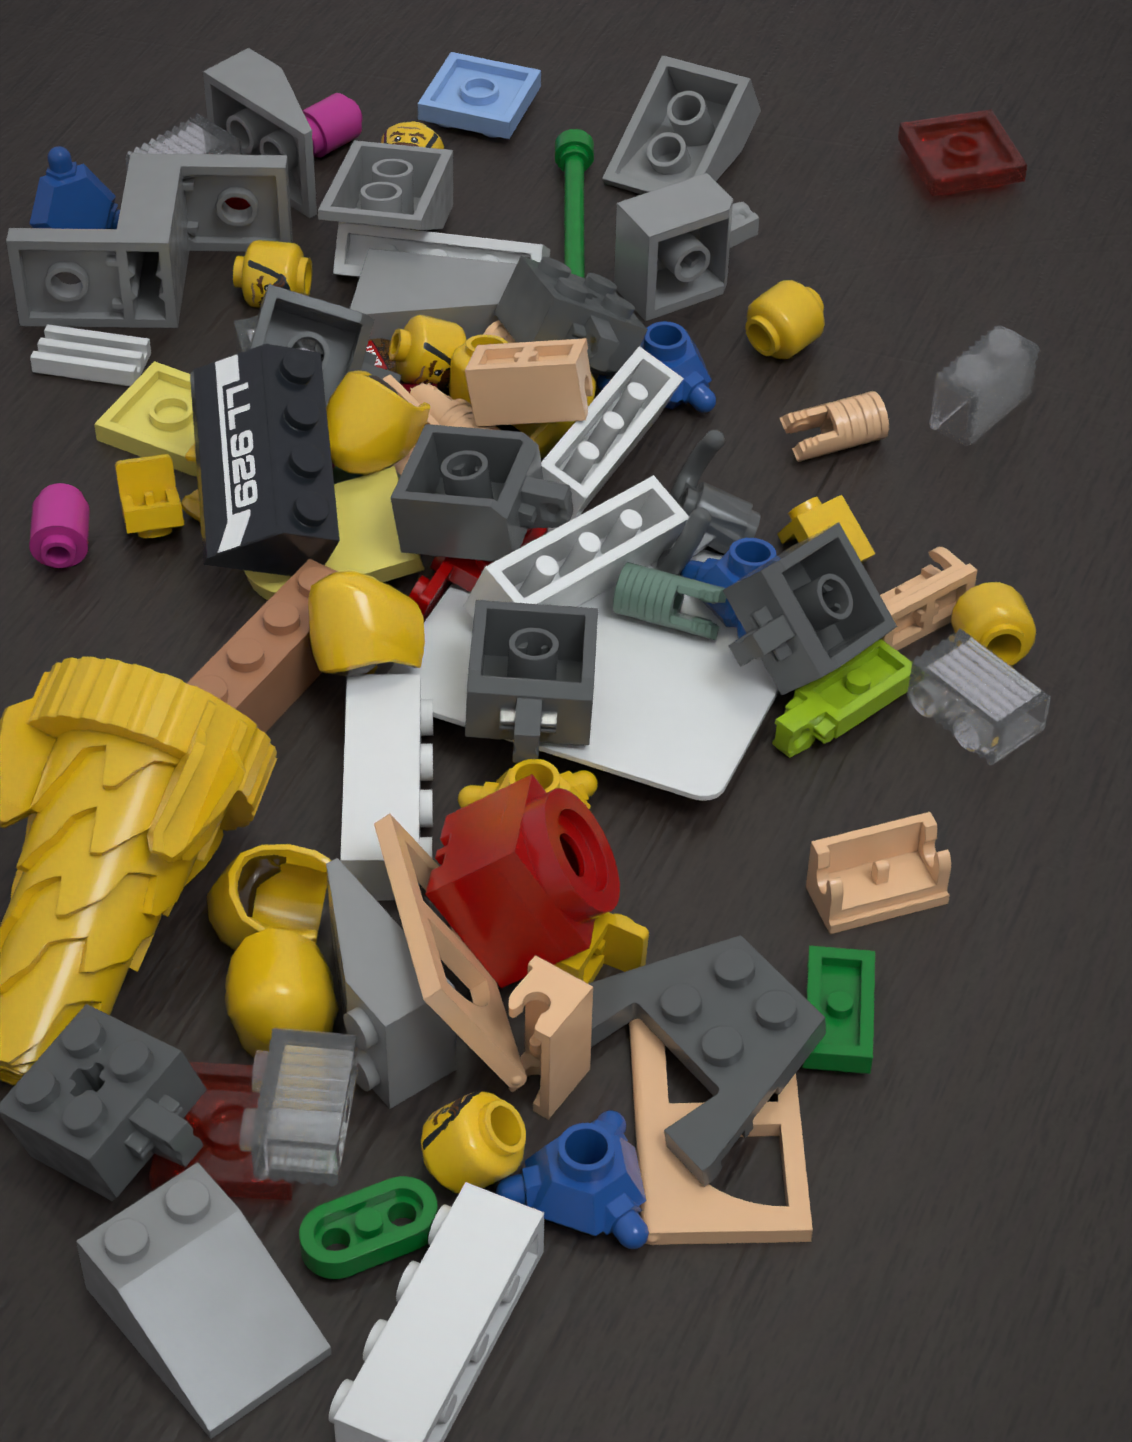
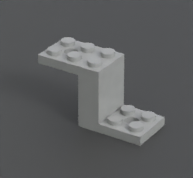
M131 153L117 229L9 228L6 243L20 326H47L49 324L63 327L178 328L189 251L246 252L250 243L256 240L293 243L287 155ZM232 197H239L248 201L251 206L244 210H235L230 208L224 201ZM60 272L72 273L81 282L65 284L55 275Z

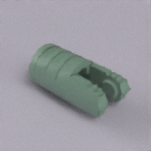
M627 562L621 570L616 584L613 612L716 640L719 626L713 623L712 620L680 613L684 595L696 597L703 602L717 604L718 602L725 603L727 597L723 592L724 587Z

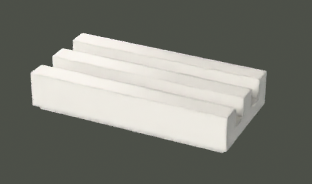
M47 324L44 330L45 338L40 337L37 343L38 351H33L30 360L32 372L131 386L141 376L151 355L150 339Z

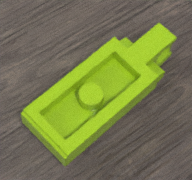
M880 638L841 667L795 689L794 698L785 706V713L775 721L777 727L772 744L791 758L810 748L816 738L822 743L830 742L833 738L840 737L919 685L922 669Z

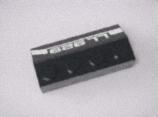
M263 344L193 369L190 375L204 565L291 577L308 559L325 565L338 545L340 537L321 353Z

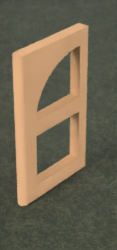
M388 814L374 823V827L423 1000L509 1087H521L525 1084L527 1077L497 983L452 927L450 929L423 901L418 883L426 890L431 871L439 867V865L391 814ZM441 960L470 989L473 1003L464 998L447 982Z
M634 1019L629 1022L636 1151L646 1196V1202L640 1205V1208L643 1210L640 1212V1217L647 1224L649 1236L645 1244L811 1242L813 1228L796 1073L779 1095L775 1093L776 1102H766L753 1119V1129L747 1136H779L786 1206H771L744 1201L721 1192L709 1184L704 1187L666 1146L664 1130L703 1103H669L665 1045L642 1020Z

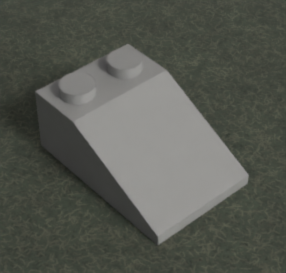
M247 48L203 71L211 154L287 155L290 206L309 219L317 215L312 129L282 68Z
M662 55L602 178L604 184L645 194L705 173L717 181L742 152L761 112L751 79Z
M354 140L318 209V220L416 230L443 229L453 207V150Z
M336 858L328 862L326 867L332 948L350 1053L347 1055L346 1061L356 1083L364 1091L373 1089L387 1107L391 1109L457 1070L456 1033L423 1000L404 930L346 866ZM447 979V982L455 989L454 985Z
M198 1162L76 1241L86 1289L210 1439L332 1355L331 1346L241 1210Z

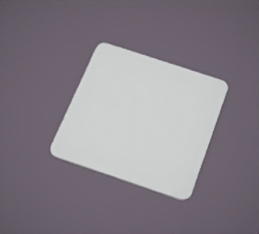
M702 550L693 556L690 561L705 562L707 558L721 559L724 555ZM657 562L653 563L648 567L656 569ZM452 583L424 622L425 646L421 667L414 668L394 663L387 674H421V699H433V717L465 727L468 668L474 619L463 607L471 592ZM616 585L579 605L578 607L598 608L589 745L539 742V751L691 799L705 801L719 797L725 791L779 692L762 659H753L748 664L740 667L728 646L738 639L737 628L726 627L696 597L684 595L680 613L712 620L713 623L719 626L716 640L613 612V598Z

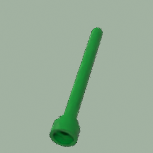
M569 129L559 134L555 140V162L564 172V264L571 269V274L585 278L584 172L594 161V141L583 130Z

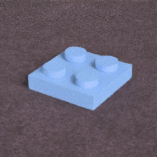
M451 52L417 103L418 120L435 123L444 128H459L482 133L488 137L510 139L541 87V70Z

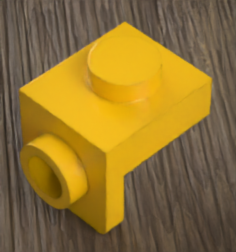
M162 454L116 462L115 469L127 534L138 532L139 537L156 538L170 534L172 527L184 525L182 504L176 489L173 461L170 455Z
M842 495L823 504L818 497L801 503L788 512L792 521L777 533L782 544L795 538L798 542H801L839 522L862 563L875 555L873 548Z
M608 912L595 918L590 949L558 962L554 966L587 984L594 981L603 964L624 972L645 966L649 931L646 927L636 924L627 916Z

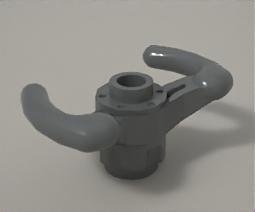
M720 430L709 431L697 443L673 484L670 495L687 513L689 518L674 546L664 551L659 557L656 570L679 575L691 558L708 546L726 554L733 542L742 538H754L757 532L761 515L752 510V503L705 482H701L697 486L704 470L725 444V436Z

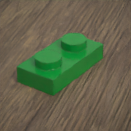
M809 945L806 999L825 1017L826 1034L805 1060L803 1068L871 1074L874 1037L875 951Z

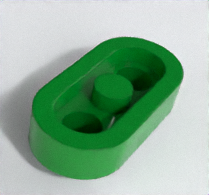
M399 1176L386 1179L319 1205L305 1216L300 1225L299 1239L302 1259L313 1273L324 1278L341 1279L420 1249L428 1243L429 1232L438 1212L436 1196L433 1190L423 1181L413 1177ZM399 1218H407L413 1221L404 1226L392 1224L393 1221ZM337 1243L347 1246V1248L338 1251L326 1250L328 1246Z

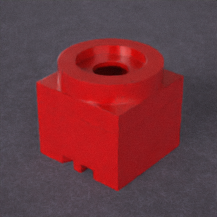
M533 774L446 816L440 837L444 847L437 850L435 859L441 866L431 871L425 893L492 978L503 988L526 977L528 974V963L535 955L554 965L590 949L595 918L612 911L617 906L620 897V880L609 842L588 807L576 795L566 789L556 788L546 793Z

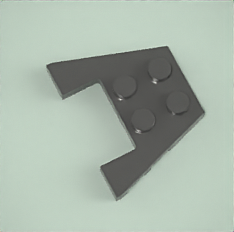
M741 935L588 983L593 986L591 1047L632 1020L640 1019L714 1096L664 1130L666 1146L704 1187L711 1183L722 1170V1159L739 1137L743 1135L746 1138L752 1131L753 1119L772 1094L776 1093L779 1095L826 1034L825 1017Z

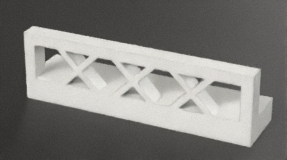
M339 222L333 274L360 277L369 249L515 264L518 263L520 256L540 262L542 257L550 256V249L542 244Z

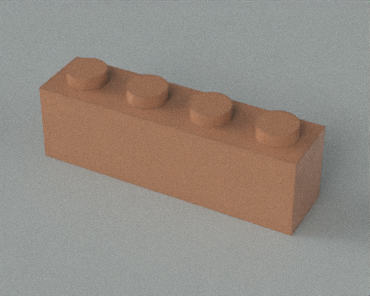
M308 559L187 684L197 686L216 696L249 717L257 724L261 731L266 733L322 673L319 671L310 644L308 598L312 584L338 571Z

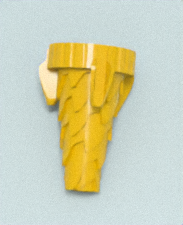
M82 656L80 659L71 657L64 659L62 663H55L51 671L43 673L33 698L8 706L4 710L0 719V827L5 829L27 817L28 821L25 841L16 866L17 871L12 885L11 901L0 924V1081L15 1086L86 1004L108 1015L111 1014L129 968L137 972L139 971L162 914L167 917L169 916L183 888L208 864L220 846L224 836L223 830H236L237 827L244 828L249 825L250 821H253L277 761V751L275 746L270 743L271 739L268 735L261 731L255 722L211 693L197 686L189 685L171 675L156 672L151 668L137 664H127L120 660L109 658L98 659L96 657Z

